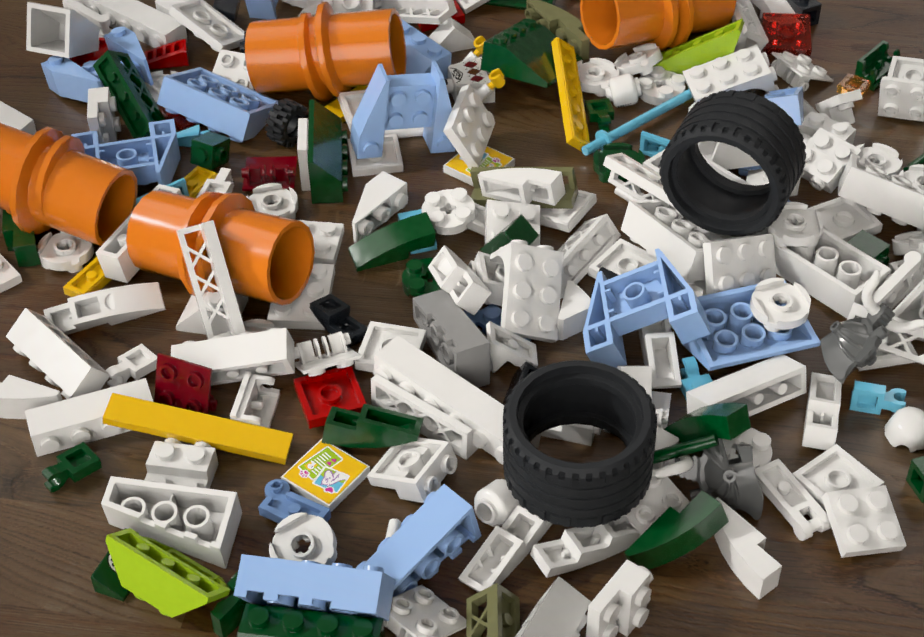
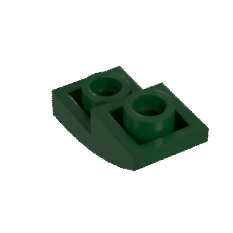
M238 572L227 583V587L230 589L229 597L221 600L214 610L210 612L214 633L219 637H227L235 630L241 622L245 605L248 603L234 596Z

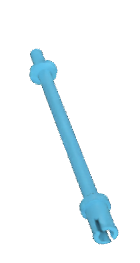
M688 89L609 133L604 130L597 131L595 134L596 140L581 148L582 153L587 156L597 149L603 150V145L613 143L618 138L693 98L690 90Z

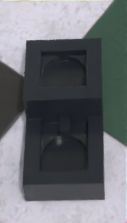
M328 294L310 303L309 308L314 316L330 334L340 331L342 333L348 332L351 344H347V348L363 341L368 327L349 316L350 306L332 294Z

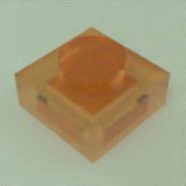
M849 73L838 84L836 92L842 94L860 89L863 96L870 89L871 81Z

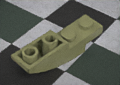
M527 0L525 9L526 19H533L536 21V24L544 25L554 35L573 46L575 53L583 60L589 59L590 39L585 35L582 22L578 18L550 3L541 0Z

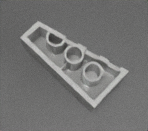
M441 289L414 297L413 319L419 329L426 330V341L438 362L477 388L489 385L490 371L493 370L490 358V342L465 312L455 304L449 293Z

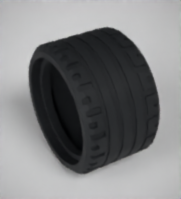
M735 90L719 91L717 94L712 93L708 97L702 98L700 102H697L690 109L666 146L659 165L661 167L659 175L661 176L660 181L663 185V190L675 209L687 220L702 229L724 236L736 237L756 234L757 231L765 230L766 227L771 226L777 220L803 172L806 163V145L803 142V135L786 111L763 96ZM714 141L737 147L750 155L761 166L767 175L769 183L754 186L741 184L724 177L707 163L700 153L698 143Z
M570 360L552 363L538 368L536 371L529 373L525 378H522L518 385L514 386L511 390V394L508 395L503 409V470L507 487L512 491V496L532 515H536L539 519L546 520L555 525H563L564 527H596L597 525L608 524L613 520L616 521L621 516L630 513L631 509L636 508L640 500L645 497L652 478L657 414H655V405L652 404L650 395L646 394L645 388L639 385L638 381L630 377L629 374L613 366L594 361ZM581 424L591 425L612 433L624 442L626 448L618 455L599 462L574 463L547 456L539 451L531 441L545 430L560 425Z

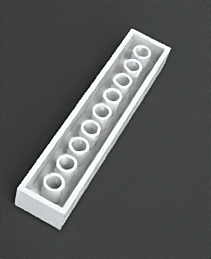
M664 150L643 162V165L659 174L661 168L659 165ZM703 156L707 163L719 174L732 181L751 185ZM765 228V230H763V231H761V232H758V231H757L756 234H752V235L764 234V233H768V232H767V229ZM824 228L818 244L814 247H779L774 244L776 274L792 284L794 282L800 284L809 295L845 318H848L854 302L863 305L861 299L862 290L874 271L879 270L881 275L880 283L875 291L884 283L886 277L891 272V269Z

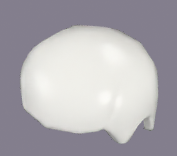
M904 407L897 410L885 425V436L893 447L905 445L909 448L910 452L924 449L923 410L916 407Z

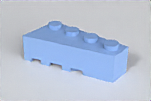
M443 484L437 491L431 492L426 497L424 504L414 514L408 515L403 520L400 528L391 537L385 538L379 544L377 551L367 561L361 562L356 568L363 569L364 565L384 568V573L395 579L393 597L417 587V581L421 578L430 579L438 573L440 563L449 556L453 560L461 554L462 548L460 546L468 539L474 543L481 537L473 506Z
M242 554L234 596L251 604L381 618L383 621H389L395 579L385 574L384 568L373 565H364L363 569H357L344 563L325 565L308 560L293 561Z

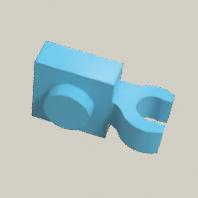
M694 356L682 358L685 368L680 369L683 377L680 389L685 399L687 391L712 382L709 374L700 375Z
M855 381L849 410L880 415L881 409H885L895 413L906 406V402H904L906 390L894 388L886 392L885 385Z

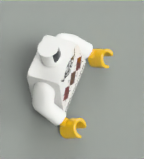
M478 36L474 40L473 44L476 48L474 52L470 51L463 61L448 67V79H445L447 91L452 94L454 101H456L461 87L470 84L473 90L480 95L482 103L495 102V87L502 88L505 85L504 74L499 68L494 69L491 73L480 70L482 57L479 56L483 53L484 41H486L483 36Z

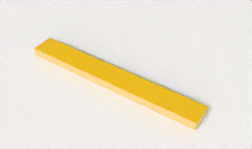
M200 166L195 167L184 177L189 196L196 198L207 178L215 179L218 173ZM96 257L63 286L64 294L75 297L98 291L105 287L112 279L105 277L99 260Z

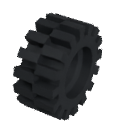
M284 98V100L278 101L279 105L274 104L273 112L269 111L270 119H266V123L269 125L265 127V131H267L266 135L270 140L287 148H292L295 146V143L297 144L298 118H307L309 120V112L307 111L308 108L304 105Z

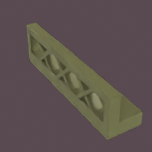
M472 167L470 170L474 186L471 198L474 203L484 207L486 206L487 199H497L482 196L478 174L483 171L496 169L538 168L562 172V176H568L569 184H564L566 193L555 206L533 200L530 202V204L540 205V208L573 209L578 195L574 167Z
M495 583L467 598L466 637H481L486 628V637H515L520 630L519 597L499 583ZM487 602V607L481 617L478 618V606Z

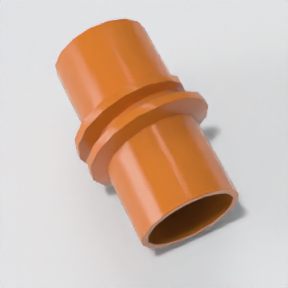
M581 0L580 15L586 36L590 39L591 44L598 49L608 50L635 44L655 43L656 46H659L660 51H664L666 48H674L687 42L690 34L719 29L729 24L735 12L736 0Z
M321 2L317 6L316 15L314 16L311 13H301L300 17L253 21L249 23L246 30L245 59L251 84L257 93L271 94L310 90L316 99L328 101L333 96L338 97L341 92H350L352 87L369 85L378 64L383 65L387 75L406 73L405 34L402 20L395 8L334 14L333 8L328 2Z
M0 123V208L12 215L13 222L21 231L26 233L34 231V234L38 235L54 228L102 246L133 212L138 192L137 178L133 171L85 154V148L79 138L68 135L64 136L62 131L47 126L33 135Z
M163 190L151 191L142 197L133 209L128 223L126 243L128 255L134 266L146 272L181 280L187 291L194 296L176 230L211 220L214 221L235 294L278 305H286L296 300L308 283L313 269L315 254L314 239L309 227L302 221L257 212L253 207L252 201L241 193L223 194L206 191L198 198ZM201 231L185 234L187 246L199 252L204 243ZM205 248L202 252V255L208 258L207 251ZM189 252V253H190V256H191V260H192V262H193L194 259H195V257H196V255H194V254H192L191 252ZM199 258L194 267L196 275L204 280H207L212 271L210 263ZM213 276L210 283L216 286V282ZM198 280V284L201 291L204 283ZM209 286L206 288L209 292H218Z

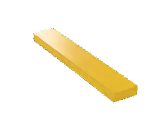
M556 37L551 42L566 143L582 152L581 148L590 143L575 49L564 40Z
M112 393L103 415V424L164 438H175L191 444L202 441L217 450L283 465L286 464L293 440V433Z

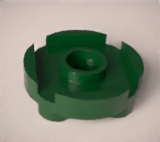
M608 143L603 145V150L598 152L597 149L595 151L593 169L599 175L598 179L601 182L609 183L608 179L611 170L603 166L607 155L623 153L643 165L645 157L642 151L636 152L632 150V145L627 143ZM620 175L618 176V179L622 180L623 182L629 181Z
M434 258L411 259L406 263V269L402 273V288L408 297L409 294L417 297L441 290L428 268ZM427 279H433V282H427Z

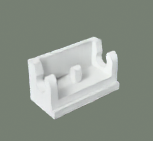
M245 371L230 413V419L270 428L281 395L279 389L266 388L262 384L274 385L275 379L270 376L255 375Z

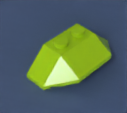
M739 19L722 28L661 52L663 59L654 66H661L667 71L683 75L682 71L734 53L744 20Z
M131 528L106 536L105 542L121 586L132 592L137 599L146 601L157 608L165 616L173 618L229 595L230 589L226 586L222 577L153 538L140 536L139 532Z

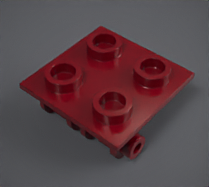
M247 157L246 166L241 169V175L244 178L242 191H253L257 186L268 183L282 184V188L289 190L290 187L294 190L298 157Z
M158 353L154 402L204 414H209L210 410L215 411L218 400L214 399L213 395H210L212 368Z

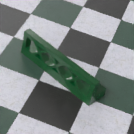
M107 50L93 64L104 87H109L111 96H115L117 110L134 139L150 136L149 122L166 120L127 53Z

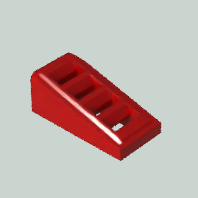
M186 39L174 41L144 52L149 69L189 66Z

